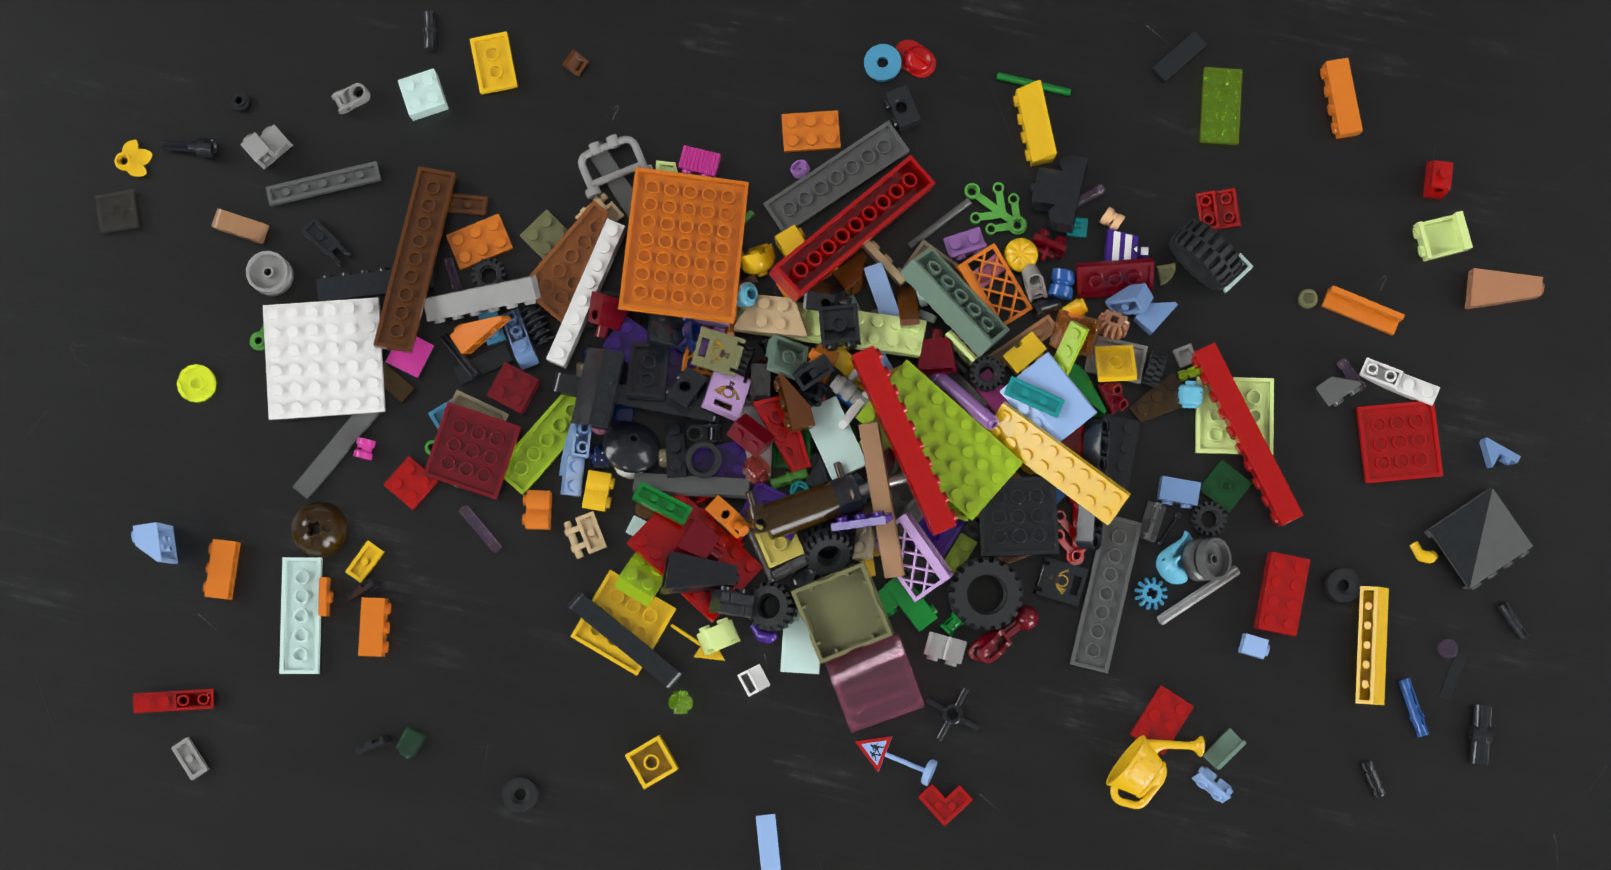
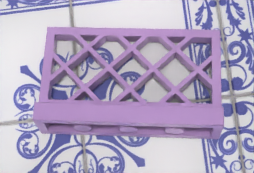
M908 511L896 520V525L901 523L904 528V536L898 535L900 539H903L901 549L902 560L904 553L914 555L913 565L903 564L904 567L912 568L911 579L903 576L897 578L914 602H916L951 578L954 573L914 516ZM876 534L874 545L880 552L879 542L877 540L878 536ZM906 540L915 543V552L905 550ZM917 556L925 557L927 560L926 568L916 566ZM915 569L925 571L924 581L914 579ZM928 573H936L940 580L937 583L927 582ZM913 583L923 584V591L918 596L912 590Z

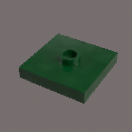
M1221 459L1201 484L1200 492L1214 503H1219L1220 507H1223L1224 511L1228 514L1252 483Z

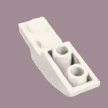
M1366 358L1359 376L1413 401L1415 399L1433 406L1440 387L1404 374V371Z

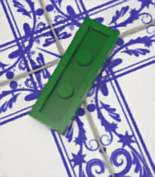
M642 481L632 497V500L682 526H684L693 507Z

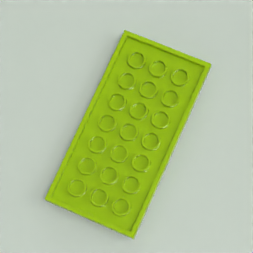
M906 360L889 380L892 385L895 384L898 388L900 395L897 397L900 403L904 402L908 410L906 414L908 421L912 420L916 427L914 432L916 438H920L925 448L922 451L925 457L929 456L933 464L930 467L933 475L937 474L941 481V485H939L941 492L945 491L949 501L972 521L1024 462L912 363ZM870 401L855 417L862 424L879 421ZM879 422L882 442L892 450Z

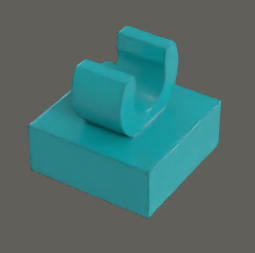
M1076 217L1073 233H1067L1066 237L1086 238L1088 218Z

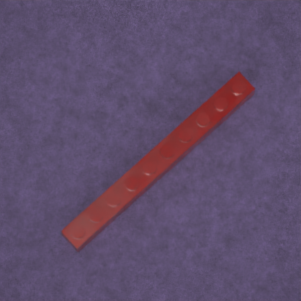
M1215 342L1191 354L1192 365L1195 369L1198 368L1202 384L1204 386L1207 385L1210 391L1208 393L1212 403H1216L1220 419L1224 420L1227 424L1226 431L1231 438H1234L1236 442L1235 449L1239 455L1242 454L1246 470L1252 473L1254 477L1252 479L1253 484L1257 490L1260 489L1264 505L1270 508L1272 512L1270 517L1274 524H1278L1280 527L1303 516Z

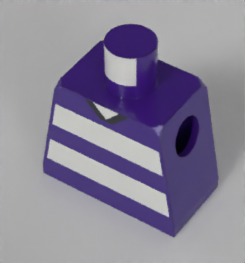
M1113 229L1107 230L1104 261L1148 257L1149 247L1138 246V236Z

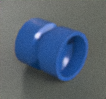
M1053 268L1050 279L1053 283L1049 286L1048 296L1055 299L1059 298V300H1072L1073 288L1071 285L1075 284L1076 272Z

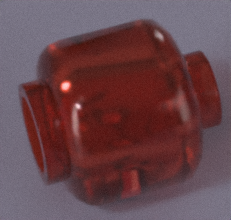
M752 455L742 464L744 466L742 472L752 484H763L770 478L771 467L761 456L755 458Z

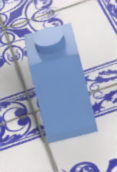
M1146 283L1127 286L1108 298L1105 303L1111 312L1115 309L1117 313L1122 312V315L1145 313L1154 297Z
M1176 302L1150 303L1145 313L1134 314L1136 317L1133 321L1151 335L1178 304Z

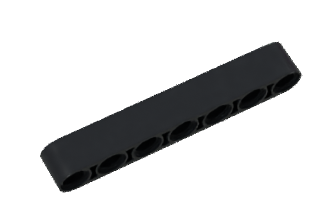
M1091 417L1085 422L1082 458L1107 476L1110 420L1107 417ZM1079 504L1076 545L1079 549L1099 550L1102 543L1103 521Z
M578 591L567 606L670 690L683 675L581 591Z

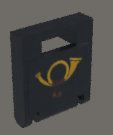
M1044 556L1043 561L1050 564L1049 566L1041 565L1035 585L1042 588V592L1034 590L1033 594L1078 607L1089 569ZM1074 576L1082 578L1077 596L1070 594Z

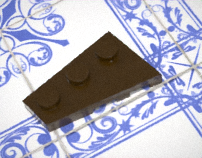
M1172 372L1158 383L1156 388H1152L1130 406L1128 410L1140 423L1182 407V404L1178 403V387L1183 383Z

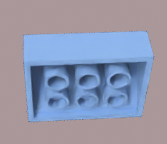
M1049 352L1016 378L1064 399L1065 402L1057 418L1004 395L1007 385L1000 390V393L1012 407L1060 442L1097 413Z

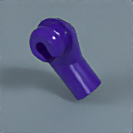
M753 624L750 626L756 639L760 642L770 644L777 639L775 631H763Z

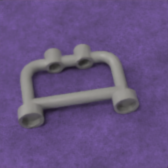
M614 134L606 138L607 142L600 145L599 141L588 145L589 150L583 152L578 160L580 172L587 186L585 194L588 199L601 194L600 185L635 172V167L653 169L652 165H647L636 139L631 136H621L618 138ZM624 143L632 146L638 161L637 163L592 180L586 166V160L589 157L600 155L604 151L615 149Z

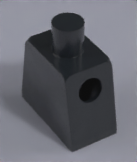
M820 281L804 295L803 309L819 311L818 307L852 304V298L845 297L844 288Z

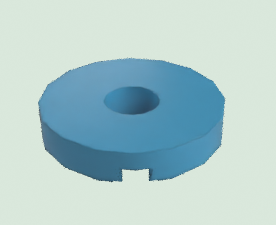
M878 44L867 51L864 58V68L867 75L875 81L887 82L894 79L899 73L901 57L893 46ZM880 59L888 61V65L884 68L879 67L877 63Z

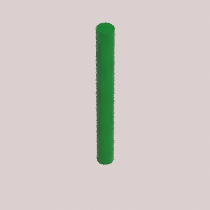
M998 72L996 78L1023 86L1035 82V80ZM1041 82L1042 88L1045 91L1066 96L1071 94L1070 88Z

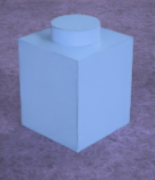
M1245 633L1242 635L1238 652L1264 659L1265 656H1268L1270 650L1269 640Z

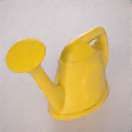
M1145 735L1140 736L1122 754L1106 780V785L1111 786L1110 794L1116 804L1132 809L1145 807L1163 785L1167 775L1166 762L1162 761L1158 752L1163 749H1190L1196 752L1199 757H1202L1205 751L1204 737L1199 736L1195 741L1183 742L1147 739ZM1118 789L1136 795L1138 798L1142 797V799L1139 801L1124 799L1119 796Z

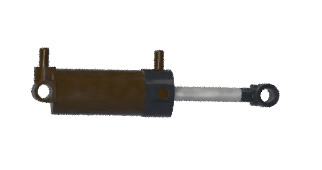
M839 461L833 464L837 479L764 504L757 505L753 491H747L745 494L749 504V508H746L750 519L749 529L756 534L767 532L770 539L773 540L834 520L840 516H849L863 511L862 497L870 494L869 484L865 483L858 486L851 474L845 476ZM902 471L888 476L890 487L907 482ZM758 519L763 522V528L761 530H759L756 527V521Z

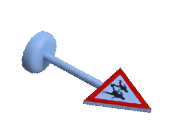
M893 736L855 741L877 772L880 770L884 757H887L923 772L921 783L925 786L929 785L937 766L936 760H929L924 768L888 753L887 749Z

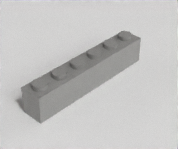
M533 275L427 297L424 309L427 321H434L437 324L445 322V318L448 317L456 320L464 318L463 314L470 313V316L482 314L481 311L488 310L489 313L499 311V307L502 306L511 309L518 307L517 303L524 302L525 305L534 304L536 299L541 298L537 277Z

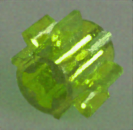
M674 691V695L670 696L668 703L669 707L674 709V714H687V710L692 708L693 700L690 696H687L688 691Z

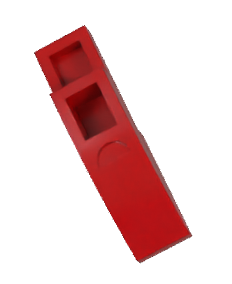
M213 689L133 694L134 713L214 708Z

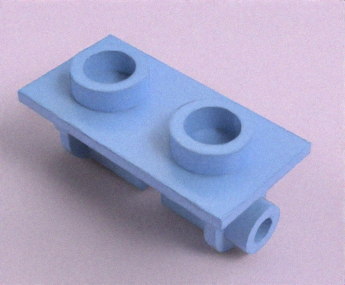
M1201 766L1198 770L1199 773L1191 778L1196 782L1197 786L1209 792L1214 800L1224 803L1231 798L1230 795L1233 793L1231 786L1221 778L1217 783L1214 782L1217 775L1208 767Z

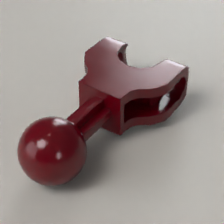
M1028 605L1019 607L1017 616L1014 617L1010 624L1003 629H993L977 638L968 646L967 654L969 658L987 664L995 661L1012 644L1009 638L1021 629L1030 630L1037 625L1039 619L1037 611ZM978 646L977 656H975L974 649Z

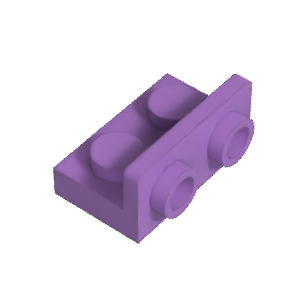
M980 227L943 238L947 254L955 262L965 260L966 256L975 255L987 247Z

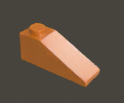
M497 316L465 324L462 323L454 328V332L450 337L461 354H472L508 323L511 318L510 316Z

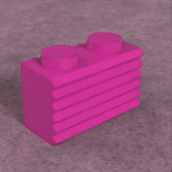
M684 145L678 168L682 171L681 173L716 178L721 154Z

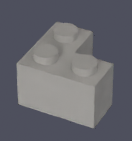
M275 125L265 128L261 136L255 132L247 135L240 144L264 170L293 146Z

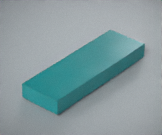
M1011 376L1004 391V395L1054 418L1058 417L1065 402L1064 399Z

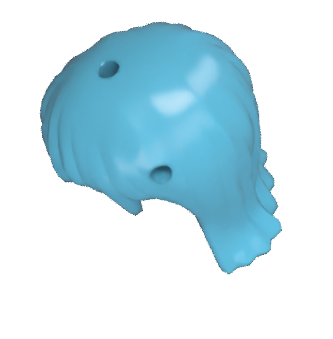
M1184 531L1180 540L1164 549L1156 560V568L1159 574L1171 584H1183L1188 580V575L1184 572L1183 566L1184 548L1188 542L1193 540L1188 531Z

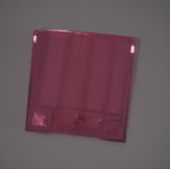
M898 633L872 644L852 649L842 656L825 662L851 733L925 707Z

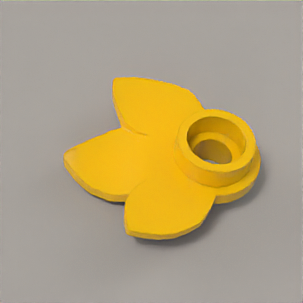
M131 140L123 145L122 152L116 155L114 162L118 169L127 171L131 176L141 177L147 174L144 165L151 160L153 154L146 149H138L137 140ZM124 159H127L128 162L123 165L122 161Z

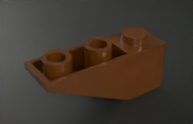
M782 373L778 374L774 380V387L780 395L779 406L785 414L783 419L785 428L789 430V434L812 429L815 426L811 406Z

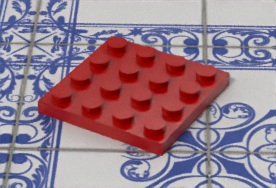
M1417 401L1356 408L1365 484L1443 476L1435 404L1430 406Z

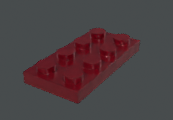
M1140 258L1077 263L1076 297L1078 299L1110 297L1129 285L1146 283L1150 292L1153 293L1154 259Z

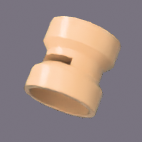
M1109 206L1099 223L1108 225L1110 229L1117 230L1125 216L1117 214Z

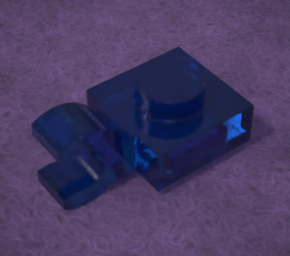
M685 318L682 327V335L685 339L679 344V350L682 353H685L686 347H688L691 353L695 351V343L698 341L701 325L695 319Z

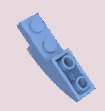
M572 423L570 425L559 476H562L561 495L581 497L585 459L589 458L591 427Z

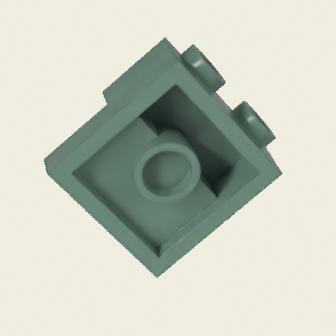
M774 334L767 343L765 356L768 357L767 370L777 374L782 373L784 377L795 380L792 374L804 361L807 363L809 347L802 345L800 342L789 340L784 336Z

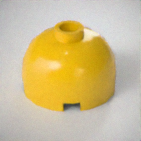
M766 243L749 248L745 255L742 251L740 268L747 274H756L757 277L768 274L767 270L772 268L775 262V252L772 244L768 245Z

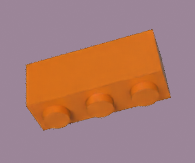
M213 539V542L210 543L208 550L209 554H211L210 562L206 564L207 581L203 584L204 597L232 600L240 542Z
M362 597L358 656L385 657V653H388L389 642L386 641V634H389L390 622H387L388 614L391 613V603H388L389 599Z

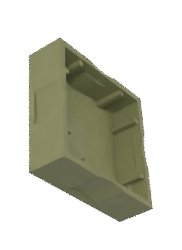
M865 560L791 591L801 618L807 625L810 640L820 664L842 656L854 648L872 644L894 634Z

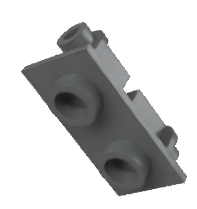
M1147 502L1141 521L1142 527L1139 538L1153 543L1156 542L1166 506L1159 502Z

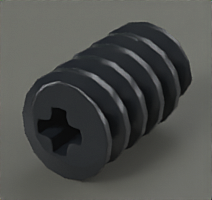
M531 306L521 311L520 315L525 316L522 320L524 323H528L525 327L527 330H531L528 335L533 337L531 342L536 344L534 347L536 349L549 344L556 336H549L553 329H546L550 322H543L547 315H540V312L544 308Z

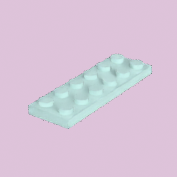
M282 557L279 674H320L321 616L318 615L319 578L322 577L323 558Z

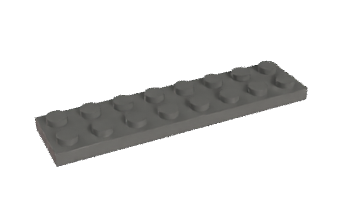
M888 120L764 202L763 205L781 232L794 224L796 227H799L910 153V150Z
M1116 516L1109 525L1103 522L1102 543L1100 549L1095 551L1070 665L1108 674L1141 532V522Z

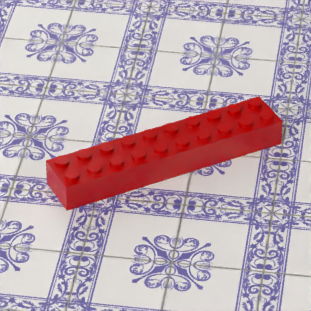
M911 155L908 156L777 263L769 275L795 303L926 195L936 184L935 181Z
M873 345L853 354L850 360L931 535H937L957 526L955 521L958 518L954 510H950L947 505L950 502L945 491L941 492L939 488L941 481L937 474L933 475L930 468L933 464L929 456L925 457L922 451L925 448L920 438H916L914 434L916 427L912 420L908 421L906 416L908 410L904 402L900 403L897 397L900 395L898 388L895 384H891L889 380L891 377L890 371L887 366L883 367L881 362L883 356L879 348L875 349Z

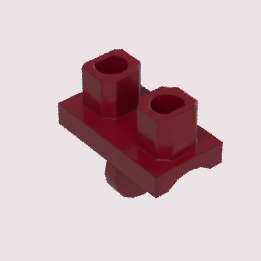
M1041 228L1032 239L1038 253L1042 255L1040 260L1044 261L1046 257L1050 259L1055 257L1061 260L1067 248L1065 246L1066 238L1057 236L1055 241L1048 238L1050 232Z
M1110 381L1098 385V395L1100 399L1104 400L1109 414H1114L1118 410L1123 411L1128 407L1129 403L1127 399L1123 398V388L1120 383Z

